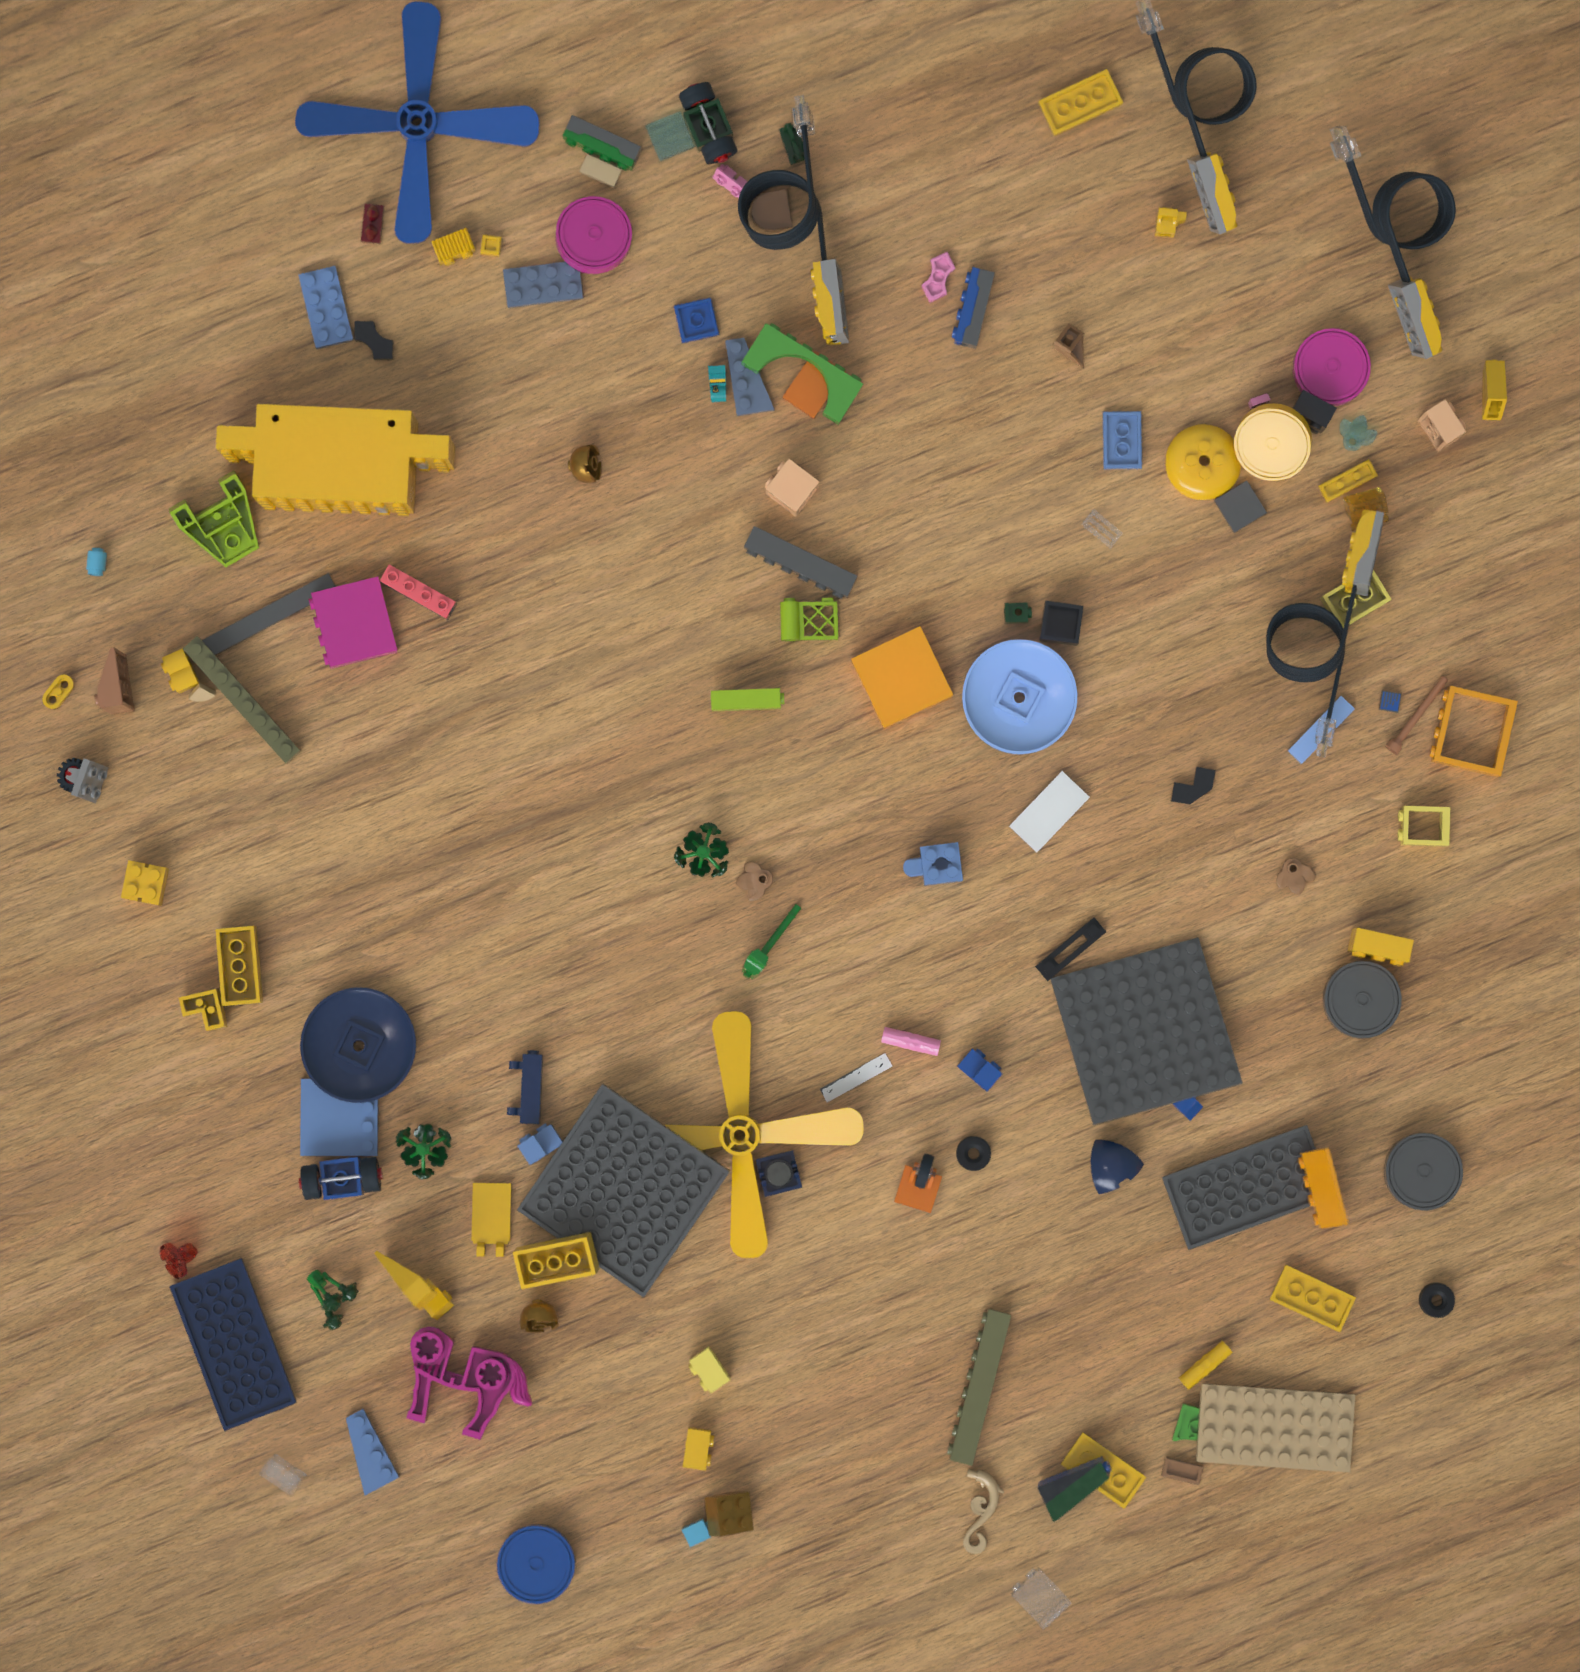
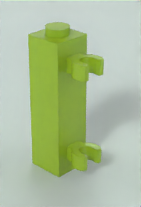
M780 688L711 691L712 711L781 709V704H784V693H780Z

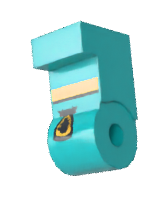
M725 365L708 366L711 402H726Z

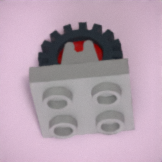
M77 758L66 759L67 763L62 762L63 768L59 767L58 770L61 772L57 773V777L60 778L57 779V782L60 783L59 786L63 790L70 792L73 796L96 803L100 797L103 782L107 778L109 767L85 758L83 760Z

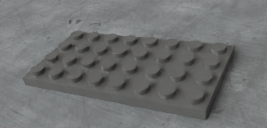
M1307 1125L1162 1177L1188 1250L1310 1206L1307 1197L1310 1195L1309 1188H1305L1303 1176H1305L1304 1168L1300 1169L1298 1163L1301 1152L1316 1149Z

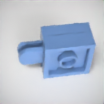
M958 842L920 847L921 857L907 859L903 865V871L907 876H923L924 886L963 881Z

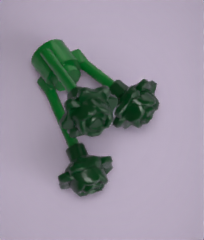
M315 1270L309 1274L307 1281L311 1284V1289L320 1301L322 1310H325L324 1314L327 1319L323 1327H328L330 1330L337 1329L342 1325L343 1315L333 1314V1312L341 1307L342 1302H352L358 1294L356 1289L357 1283L354 1282L346 1286L335 1281L326 1272L321 1273L319 1270ZM325 1280L338 1287L342 1295H339V1293L331 1295L329 1292H326L323 1288L327 1284Z

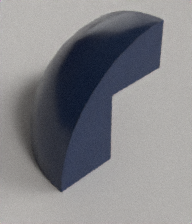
M1108 1140L1094 1141L1090 1163L1093 1183L1098 1194L1118 1189L1120 1182L1125 1179L1132 1180L1142 1169L1144 1163L1128 1148Z

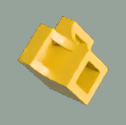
M1168 207L1159 208L1156 216L1155 236L1174 238L1176 227L1179 224L1185 223L1187 212H1179L1178 209Z

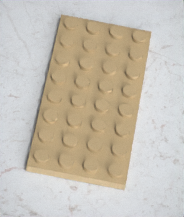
M1201 1383L1196 1462L1350 1472L1355 1394Z

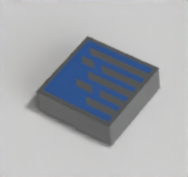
M1382 691L1379 710L1398 713L1401 694Z

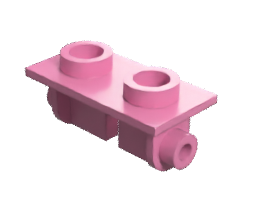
M722 164L716 169L713 179L719 185L729 190L734 197L739 198L740 192L747 181L741 176L735 180L734 177L737 173L727 165L724 166Z

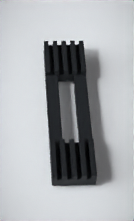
M1092 918L1035 967L1049 981L1105 934L1106 931L1095 918ZM1081 935H1084L1087 941L1058 964L1054 958Z

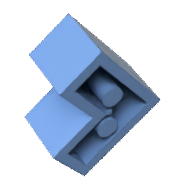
M545 1123L536 1129L538 1131L537 1134L533 1136L528 1134L519 1140L521 1144L518 1145V1148L529 1165L548 1155L563 1143V1140L552 1124L548 1126Z

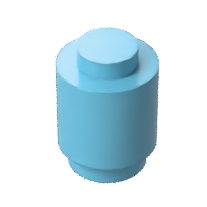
M92 548V551H88L86 564L88 575L103 576L107 553L103 552L104 549Z

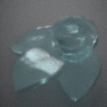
M1364 415L1355 418L1352 422L1343 419L1339 426V431L1344 437L1343 445L1349 451H1356L1361 446L1370 445L1377 436V431L1367 430V421ZM1349 439H1354L1356 444L1351 445Z

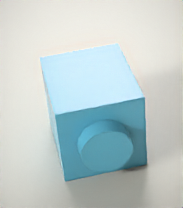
M703 1518L682 1528L689 1547L711 1538L708 1532L707 1521L705 1522Z

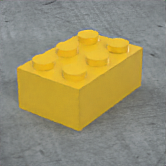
M1353 928L1348 952H1352L1354 957L1365 958L1366 956H1371L1370 960L1384 962L1389 960L1391 965L1403 966L1410 961L1414 940L1362 928Z

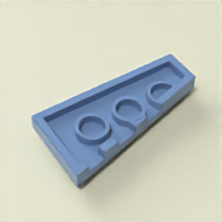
M364 1408L346 1417L364 1495L399 1478Z

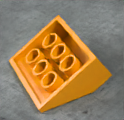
M1321 1147L1301 1152L1298 1163L1300 1169L1304 1168L1305 1176H1303L1305 1188H1309L1310 1195L1307 1197L1310 1207H1314L1315 1214H1312L1315 1226L1318 1225L1319 1228L1323 1229L1348 1225L1329 1148Z

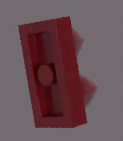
M364 205L361 233L362 243L380 244L384 205Z

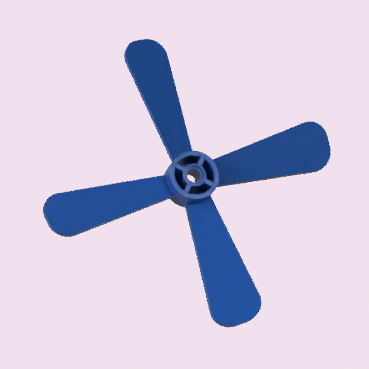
M418 1L408 3L402 11L408 102L404 103L398 112L309 101L299 106L295 118V126L298 132L306 137L400 132L407 141L395 222V234L401 242L407 244L424 242L432 231L426 142L430 141L435 134L522 147L532 145L539 135L538 115L534 109L525 105L434 112L433 108L429 105L441 15L434 5ZM415 118L422 119L421 124L417 126L413 125L412 121Z

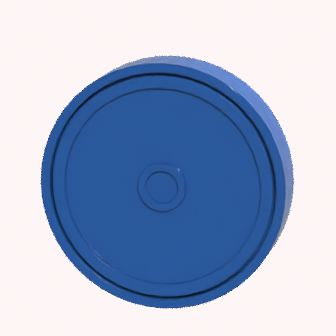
M541 1524L527 1525L514 1531L503 1543L497 1559L498 1576L503 1587L514 1598L529 1604L550 1602L559 1597L569 1586L575 1571V1554L568 1539L558 1530Z

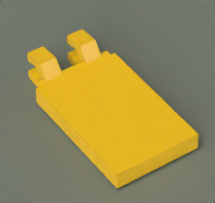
M473 1183L471 1241H473V1244H477L476 1257H485V1244H496V1257H504L505 1244H508V1241L510 1242L511 1183Z

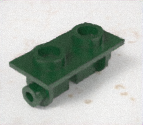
M787 123L783 128L779 129L790 165L805 160L803 140L797 123Z

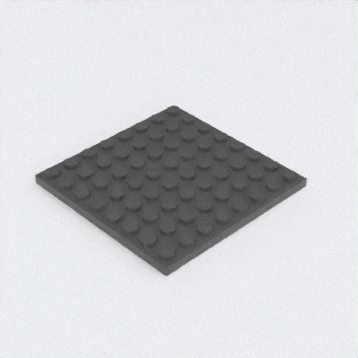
M1199 938L1050 979L1093 1126L1243 1084Z
M603 1083L517 1211L556 1238L591 1232L599 1267L644 1298L730 1170Z

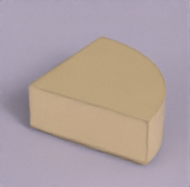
M199 683L189 694V699L196 702L207 701L215 696V691Z

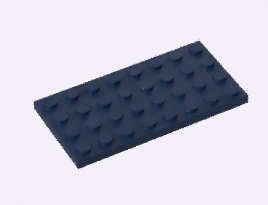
M243 1258L169 1286L224 1431L297 1403Z

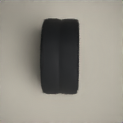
M970 1136L959 1143L956 1157L963 1168L970 1171H978L989 1163L991 1149L984 1139ZM971 1148L978 1149V1158L971 1159L968 1156V1151Z
M1430 1283L1421 1290L1419 1305L1428 1316L1442 1318L1453 1310L1455 1296L1448 1286L1442 1283ZM1434 1295L1442 1297V1303L1439 1306L1432 1304V1297Z

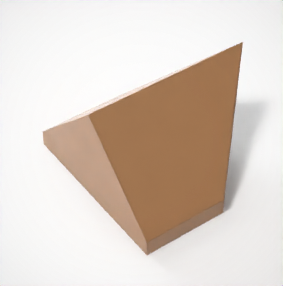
M1068 323L1055 341L1053 349L1084 368L1083 335L1085 333Z

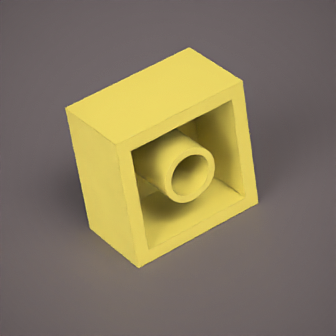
M710 1346L689 1360L690 1364L688 1367L694 1376L696 1374L699 1375L701 1378L699 1383L705 1392L709 1390L712 1393L731 1379Z

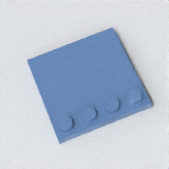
M301 1079L300 1156H378V1100L365 1103L341 1101L323 1092L311 1079Z

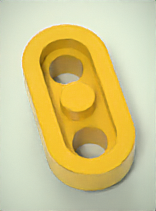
M68 675L58 676L42 697L43 704L49 709L59 708L73 691L74 680ZM64 681L68 682V686L66 688L62 687V683ZM53 696L56 697L55 703L50 702V698Z

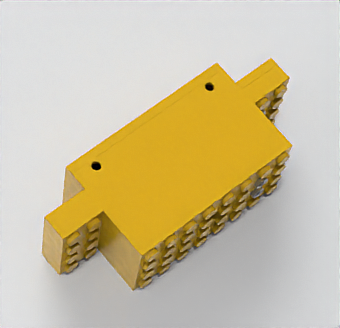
M257 404L256 427L217 425L216 449L229 463H240V460L248 461V464H254L252 497L264 507V510L273 511L278 507L283 508L284 511H295V508H300L303 512H314V509H319L323 513H333V510H339L343 514H352V511H359L360 514L370 515L371 512H379V515L387 516L390 515V512L398 513V516H409V513H414L416 468L423 472L438 469V472L448 473L450 470H454L455 445L450 436L418 434V421L412 411Z

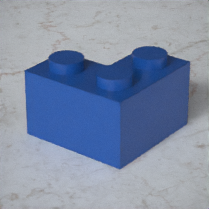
M978 1048L976 1051L971 1049L957 1067L981 1088L988 1091L1002 1075L1000 1072L1002 1068L994 1061H991V1063L984 1059L986 1055Z

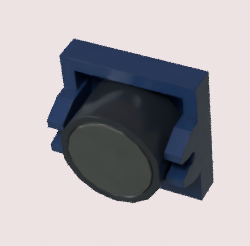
M793 1150L756 1159L765 1197L802 1188Z

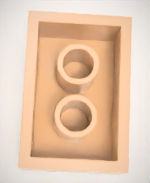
M1446 399L1427 410L1418 419L1437 452L1457 441L1466 432L1465 423L1461 418H1457L1454 413L1456 412L1451 402H1447Z

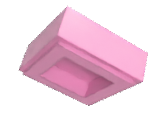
M1269 394L1250 399L1248 402L1250 409L1269 403Z

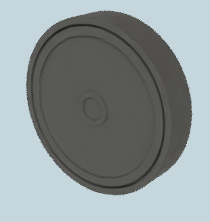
M1357 961L1340 967L1328 979L1323 992V1007L1329 1022L1339 1032L1353 1038H1371L1384 1033L1394 1024L1401 1009L1402 997L1396 979L1386 968L1373 962Z
M1415 1133L1400 1139L1390 1149L1384 1163V1179L1389 1192L1404 1206L1423 1211L1434 1210L1450 1202L1457 1194L1463 1179V1166L1457 1150L1447 1140L1434 1134Z

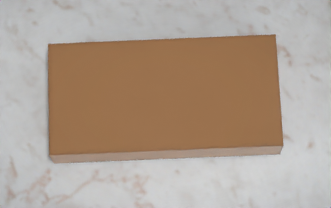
M1165 1457L1161 1476L1199 1485L1204 1466Z

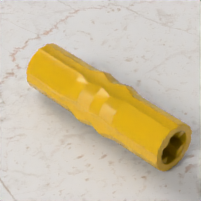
M1222 1340L1208 1353L1204 1354L1201 1359L1196 1361L1178 1379L1190 1390L1200 1380L1208 1376L1211 1371L1215 1370L1233 1352Z

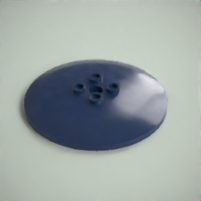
M348 988L329 995L311 1011L301 1034V1058L311 1080L329 1096L351 1103L371 1102L390 1094L405 1080L415 1059L416 1035L408 1014L393 998L383 992L370 988ZM356 1041L364 1042L365 1046L362 1051L354 1049Z

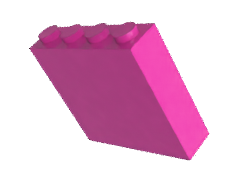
M378 576L311 593L312 598L308 600L311 610L315 609L316 617H313L315 627L320 628L321 635L318 636L320 646L325 647L326 653L323 654L325 665H329L330 669L397 653Z

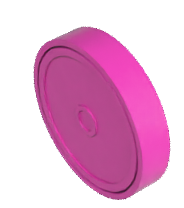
M589 196L575 200L563 210L557 221L555 241L558 252L569 266L580 272L600 274L616 268L626 258L631 246L632 227L630 220L624 210L609 199Z
M1336 328L1323 329L1306 338L1298 348L1293 361V376L1300 392L1305 390L1332 406H1340L1356 398L1366 386L1371 371L1370 357L1361 340L1348 331Z

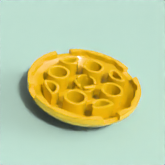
M1199 424L1182 430L1171 441L1166 452V473L1171 484L1177 491L1191 499L1212 500L1218 498L1234 486L1240 475L1241 464L1235 454L1234 439L1226 431L1213 425ZM1199 458H1208L1209 465L1202 466L1199 463Z

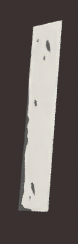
M886 1053L824 1086L820 1091L826 1102H829L891 1068L892 1064Z

